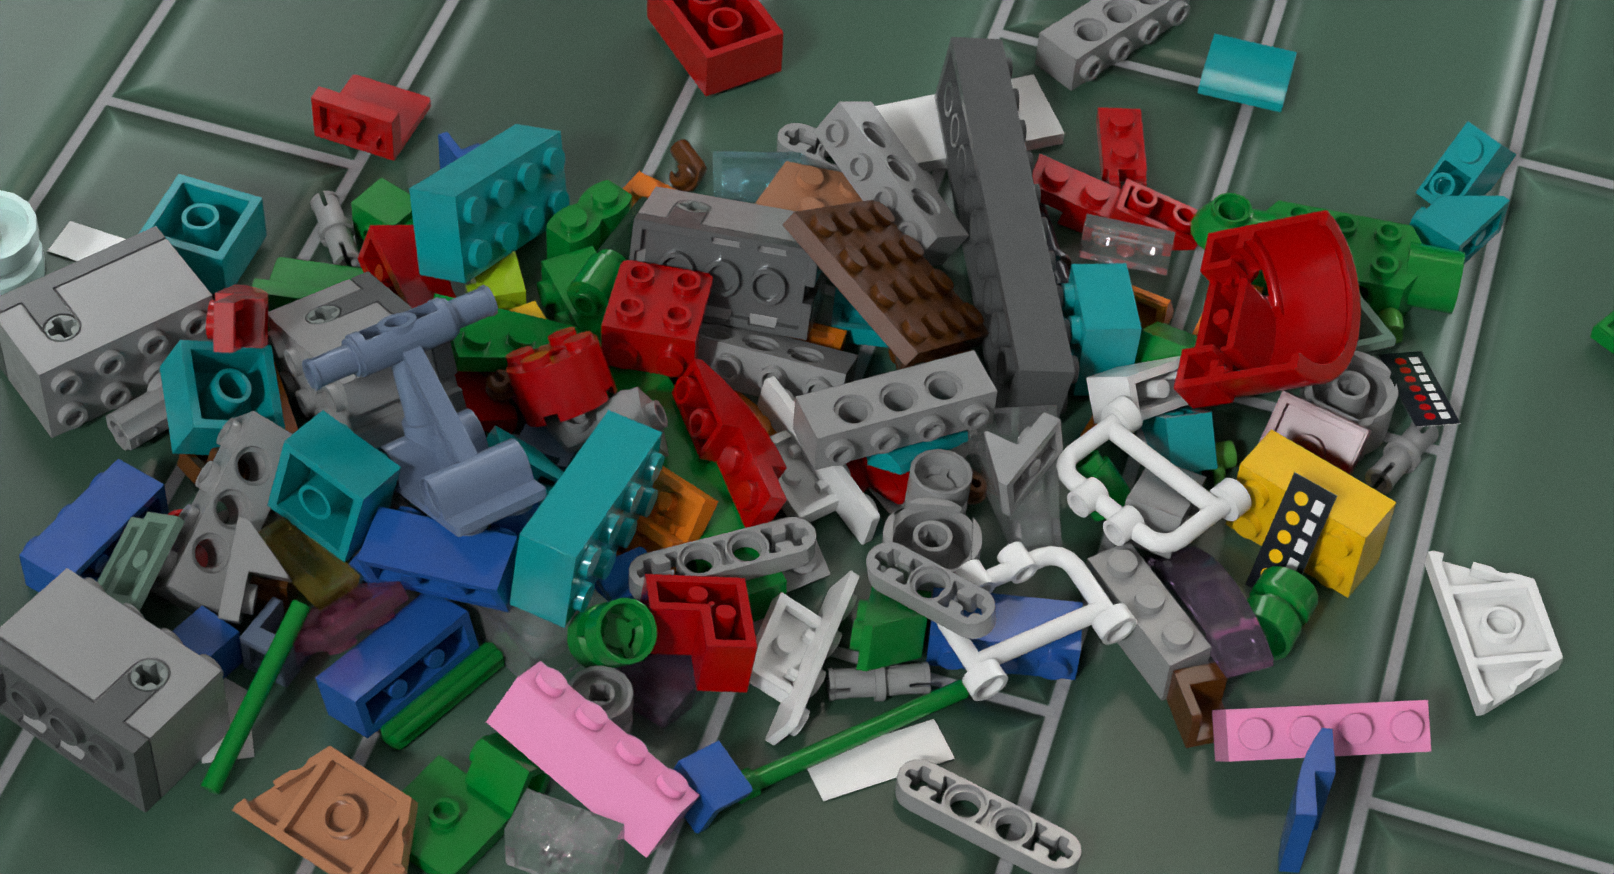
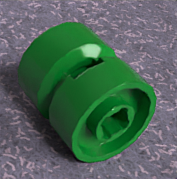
M1272 566L1265 569L1232 621L1231 631L1236 641L1254 656L1266 660L1285 658L1300 636L1301 626L1308 622L1317 607L1318 593L1314 585L1295 570L1281 566Z
M624 597L589 606L583 613L578 612L573 616L567 631V643L570 653L585 668L593 666L615 668L640 662L651 653L657 637V626L654 616L646 605L636 599Z

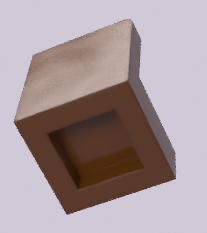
M1221 661L1173 670L1166 700L1186 748L1214 743L1212 710H1225L1222 698L1228 678Z

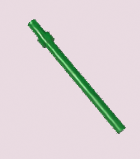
M959 679L755 770L746 767L740 771L752 786V791L748 797L738 803L742 804L760 796L761 789L962 701L969 697V692L962 683V680Z

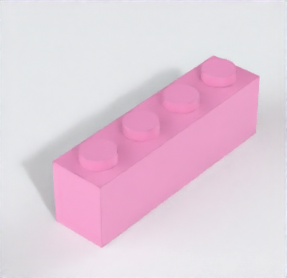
M541 661L516 678L486 721L646 858L668 839L700 796L688 785V782L680 773L668 769L648 752L647 747L641 740L624 732L608 718L606 712L599 705L586 700L568 684L566 678L560 672L547 667Z
M1428 700L1212 710L1215 761L1231 762L1305 758L1311 743L1322 728L1333 729L1334 756L1431 752Z

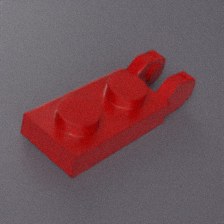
M1098 108L1096 126L1101 181L1121 189L1120 182H1125L1128 178L1147 187V164L1141 109Z

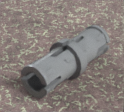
M323 191L328 205L324 206L319 193H317L311 199L310 206L320 225L318 229L321 243L329 248L333 264L347 266L345 259L349 258L352 267L360 268L361 266L357 260L359 251L353 239L355 230L351 220L344 216L338 195L333 191Z
M1411 422L1410 426L1400 437L1391 439L1383 450V456L1365 474L1368 486L1372 488L1380 478H1383L1384 481L1377 487L1376 491L1388 494L1404 474L1413 472L1419 465L1421 455L1438 439L1437 427L1430 426L1422 434L1420 430L1423 427H1415L1413 422Z
M928 662L890 665L870 671L856 670L857 667L827 668L826 676L829 678L826 680L829 701L874 697V701L877 702L885 701L886 696L927 694L931 691V686L928 684L931 683Z

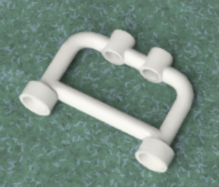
M1118 396L1103 407L1101 411L1102 421L1068 445L1059 455L1056 465L1059 480L1071 491L1067 495V502L1072 511L1083 518L1097 511L1107 519L1103 523L1105 535L1112 543L1118 546H1122L1132 539L1150 551L1159 553L1176 552L1189 545L1220 519L1235 521L1251 508L1250 495L1246 488L1237 480L1225 478L1208 491L1133 433L1141 428L1143 424L1142 415L1138 407L1124 396ZM1107 440H1110L1193 503L1200 511L1176 530L1170 533H1158L1145 525L1142 515L1136 508L1130 505L1122 507L1109 497L1108 491L1101 481L1094 477L1086 479L1076 470V464Z
M1013 542L999 552L997 556L999 565L985 570L981 562L974 559L961 565L955 574L980 586L991 594L994 588L1012 581L1015 584L1025 582L1038 569L1045 566H1058L1067 572L1088 605L981 651L977 650L971 639L964 638L937 623L938 628L967 670L962 683L973 700L982 701L997 694L1008 681V677L1000 664L1091 625L1103 644H1114L1127 637L1135 629L1137 620L1124 603L1112 604L1085 563L1074 552L1057 546L1041 547L1028 552L1022 542ZM956 595L955 598H954V601L958 603L957 595Z

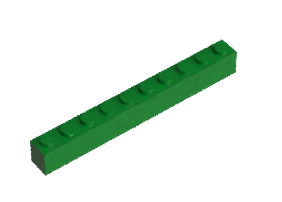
M593 245L541 261L542 281L537 282V291L542 305L545 308L551 307L555 314L554 320L556 322L578 326L582 332L590 331L592 334H595L601 346V325L604 316L591 317L578 313L573 308L567 295V288L588 258L592 254L597 253ZM608 366L617 392L638 387L652 401L657 400L662 405L668 420V426L664 428L669 454V456L664 458L663 466L719 501L700 539L744 529V524L717 463L699 458L671 393L674 385L670 378L655 373ZM606 391L608 398H612L614 393ZM741 547L733 552L734 556L742 561H752L760 556L758 551L750 547ZM694 559L688 562L691 572L705 573L713 567L711 563L703 559ZM782 572L746 581L753 622L765 618L772 600L781 592L786 595L787 580Z

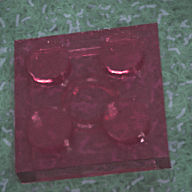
M401 582L347 584L311 608L294 643L295 652H302L304 656H308L316 652L328 651L329 655H336L349 649L357 642L355 637L366 628L373 629L390 621L395 616L393 610L409 599Z

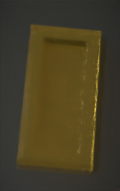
M281 517L258 532L286 571L292 583L319 611L358 586L360 576L347 562L344 563L313 538L307 536L291 524L287 518Z

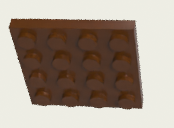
M867 200L796 211L782 224L905 366L977 347L981 344L983 338L990 334L983 325L984 318L973 305L967 302L964 303L953 291L954 284L943 271L934 269L923 257L924 250L914 238L904 235L894 224V215L882 203Z

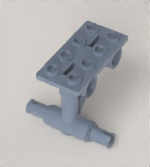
M485 285L479 286L478 289L449 301L445 298L436 297L406 312L389 315L377 324L346 335L345 339L342 340L341 346L302 361L304 375L311 388L315 389V391L352 374L365 378L391 367L405 416L401 422L405 436L378 447L377 450L385 453L389 459L401 467L395 491L457 537L477 535L486 530L488 525L506 516L520 515L529 511L533 504L544 500L547 496L545 487L534 480L526 453L515 439L510 438L489 448L483 427L475 413L470 409L456 413L425 354L428 350L454 340L459 335L461 328L489 316H495L498 313L496 299L489 287H485Z

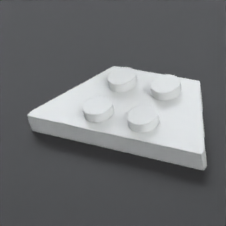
M1428 551L1424 564L1476 716L1488 713L1559 669L1563 656L1535 579L1512 572L1502 573L1491 566L1473 562L1471 569L1442 561L1444 553Z

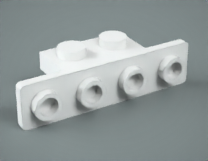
M775 376L765 379L757 405L762 414L768 417L771 426L777 432V434L770 436L787 466V469L778 480L787 498L781 507L788 518H802L806 521L808 520L809 523L836 511L860 544L863 545L870 542L880 519L875 502L869 495L864 494L852 479L846 464L814 471L793 430L795 397L789 390L782 387Z
M853 571L848 572L828 590L818 615L782 592L772 600L756 636L757 652L749 683L780 702L765 738V741L773 746L788 734L796 736L809 717L810 710L805 708L808 699L817 692L825 679L826 671L821 669L823 663L838 646L842 637V633L837 631L841 621L850 614L858 598L853 591L860 576Z

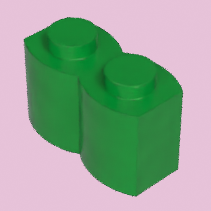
M610 180L601 181L588 188L581 195L577 204H572L559 210L549 220L546 227L547 259L592 245L597 253L603 249L613 251L621 249L629 241L632 234V195Z

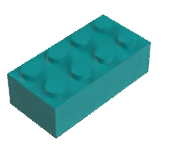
M515 124L409 188L420 275L467 283L546 231L551 217L570 204L566 188L565 153L562 148L561 131Z
M610 410L606 412L519 534L510 605L563 628L566 627L576 611L583 613L586 610L594 593L595 582L598 578L605 580L608 577L616 559V551L619 547L627 548L637 528V520L640 516L648 517L655 505L658 490L652 487L664 463L665 456L659 453L663 432Z

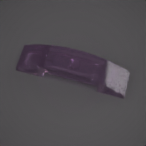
M1193 546L1184 547L1174 552L1170 559L1157 554L1145 557V562L1166 589L1177 592L1206 632V640L1212 646L1210 655L1226 678L1273 666L1274 658L1253 610L1235 581L1215 558L1204 550Z

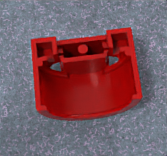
M1323 210L1208 233L1200 272L1207 278L1209 285L1195 347L1182 349L1173 389L1195 409L1233 403L1234 398L1326 384L1339 378L1349 366L1356 350L1360 331L1361 302L1359 283L1351 251L1339 225L1330 212ZM1261 269L1265 277L1269 296L1262 295L1251 284L1257 278Z

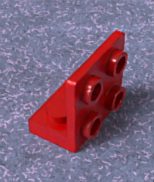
M352 75L340 93L319 86L311 96L314 135L395 161L430 109L431 99L430 97L360 75Z

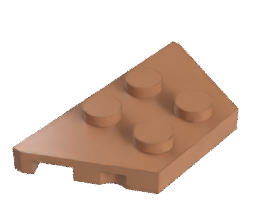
M786 161L755 204L791 211H803L860 202L862 199L842 172Z
M331 746L309 758L307 763L300 769L290 770L273 781L275 786L251 801L247 799L241 800L232 809V811L328 874H407L418 803Z

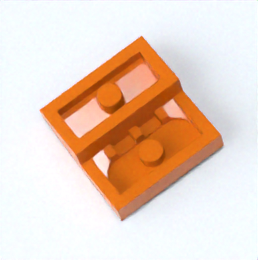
M662 466L657 479L653 482L652 488L658 490V496L648 517H639L632 541L627 548L619 547L616 551V557L637 547L645 548L648 553L699 540L719 501ZM671 567L670 570L674 569L675 574L676 567Z

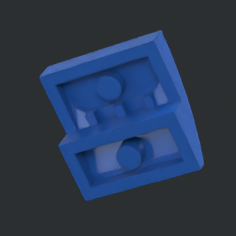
M1322 728L1314 738L1304 758L1280 838L1279 872H1300L1312 831L1318 829L1336 773L1333 729Z

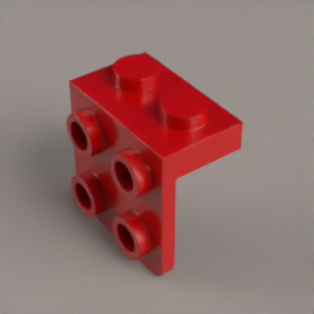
M634 260L623 261L620 264L601 325V349L608 366L655 373L668 377L680 378L683 376L693 359H698L699 333L712 291L713 277L705 272Z

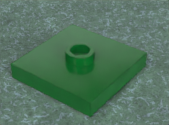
M438 755L402 790L403 793L418 803L409 861L427 874H466L519 820V812L511 815L464 782L467 773L441 755Z

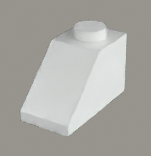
M1181 356L1120 366L1086 377L1094 424L1102 421L1101 411L1103 407L1118 396L1130 399L1138 407L1143 420L1188 405L1173 389Z

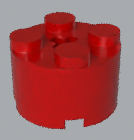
M568 327L549 335V343L534 350L532 346L522 347L505 356L508 363L506 373L528 426H546L544 417L553 414L558 415L560 422L578 417L607 402L609 398L606 391L614 394L617 392L610 369L595 334H592L590 331L577 334L575 327Z

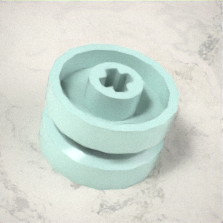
M0 190L1 296L45 275V257L42 243L39 240L37 217L29 202L15 193Z

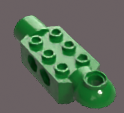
M1223 193L1197 210L1190 223L1191 235L1196 243L1205 250L1208 233L1328 209L1278 200L1269 209L1262 211L1253 209L1249 200L1242 195ZM1328 210L1339 225L1351 251L1360 295L1376 315L1383 309L1396 308L1403 317L1413 307L1447 314L1453 313L1463 274L1465 252L1422 244L1412 225ZM1261 269L1252 284L1263 287L1262 295L1269 296L1265 277Z

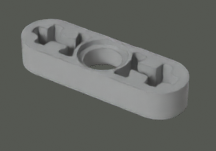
M895 542L878 544L868 553L866 558L868 580L877 591L964 638H981L993 630L996 624L995 601L987 590ZM896 563L898 564L899 571L890 567ZM881 566L887 567L889 569H887L885 572H882ZM904 578L908 579L906 585L904 582ZM928 582L939 583L945 588L944 592L935 598L922 597L917 593V590L921 585ZM956 595H957L958 603L954 601V598H955ZM976 608H980L982 611V615L972 612L975 611ZM963 609L972 614L969 617H965Z

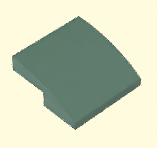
M147 512L144 519L131 517L98 580V583L103 587L107 595L121 604L129 603L140 611L185 521L179 516Z

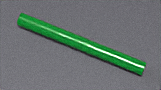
M292 600L200 785L203 789L217 795L220 794L311 611V608L306 604Z

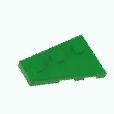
M434 294L433 299L436 297L445 298L447 301L454 299L452 297L439 294ZM498 308V313L495 316H489L461 328L459 335L450 343L457 371L495 372V370L499 369L506 370L508 363L505 356L516 349L532 346L534 350L549 343V335L564 328L575 327L577 334L582 333V330L578 326Z

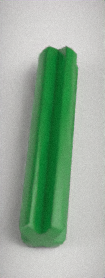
M492 642L483 643L383 724L380 729L383 741L395 751L404 748L504 665L503 652Z

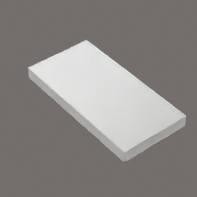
M1034 74L1011 79L1013 88H1017L1019 91V118L1026 122V150L1063 144L1065 133ZM935 94L875 106L920 169L927 172L947 168L946 154L934 98Z

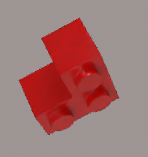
M645 574L640 602L646 605L652 613L657 626L656 643L650 654L691 655L697 691L747 693L757 652V642L745 578Z

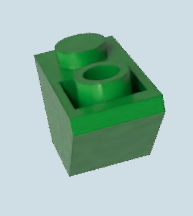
M872 587L869 600L859 599L856 620L853 623L850 650L859 651L856 670L870 671L921 658L928 618ZM917 590L920 596L931 598V591Z

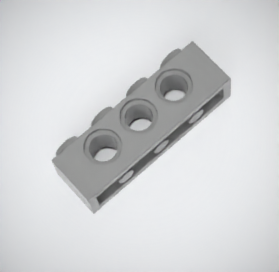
M1091 0L1039 33L1035 64L1072 91L1086 81L1094 80L1100 72L1114 63L1122 62L1130 53L1142 45L1152 43L1158 35L1172 26L1180 25L1190 12V0Z
M839 101L813 131L862 201L874 200L885 205L894 215V224L904 235L914 238L924 250L923 257L931 266L942 265L969 236L872 101Z
M705 321L702 322L699 333L698 359L703 360L734 391L760 397L764 380L775 376L782 387L789 390L794 397L854 381L858 355L786 336Z
M973 350L796 396L793 430L814 471L830 466H840L852 460L878 453H889L897 448L919 442H930L945 435L964 430H975L983 425L993 422L997 389Z
M255 411L234 419L230 418L224 424L217 437L216 442L220 445V448L214 460L209 461L197 477L195 486L199 488V491L192 505L188 504L179 514V517L185 523L150 590L152 593L190 614H193L202 605L214 614H219L238 517L249 519L259 533L271 509L267 504L284 441L292 433ZM239 458L243 459L249 466L250 477L248 481L239 474L237 467ZM218 501L224 503L228 508L229 520L227 524L223 523L217 515L216 507ZM198 544L208 554L206 568L202 567L195 558V549Z

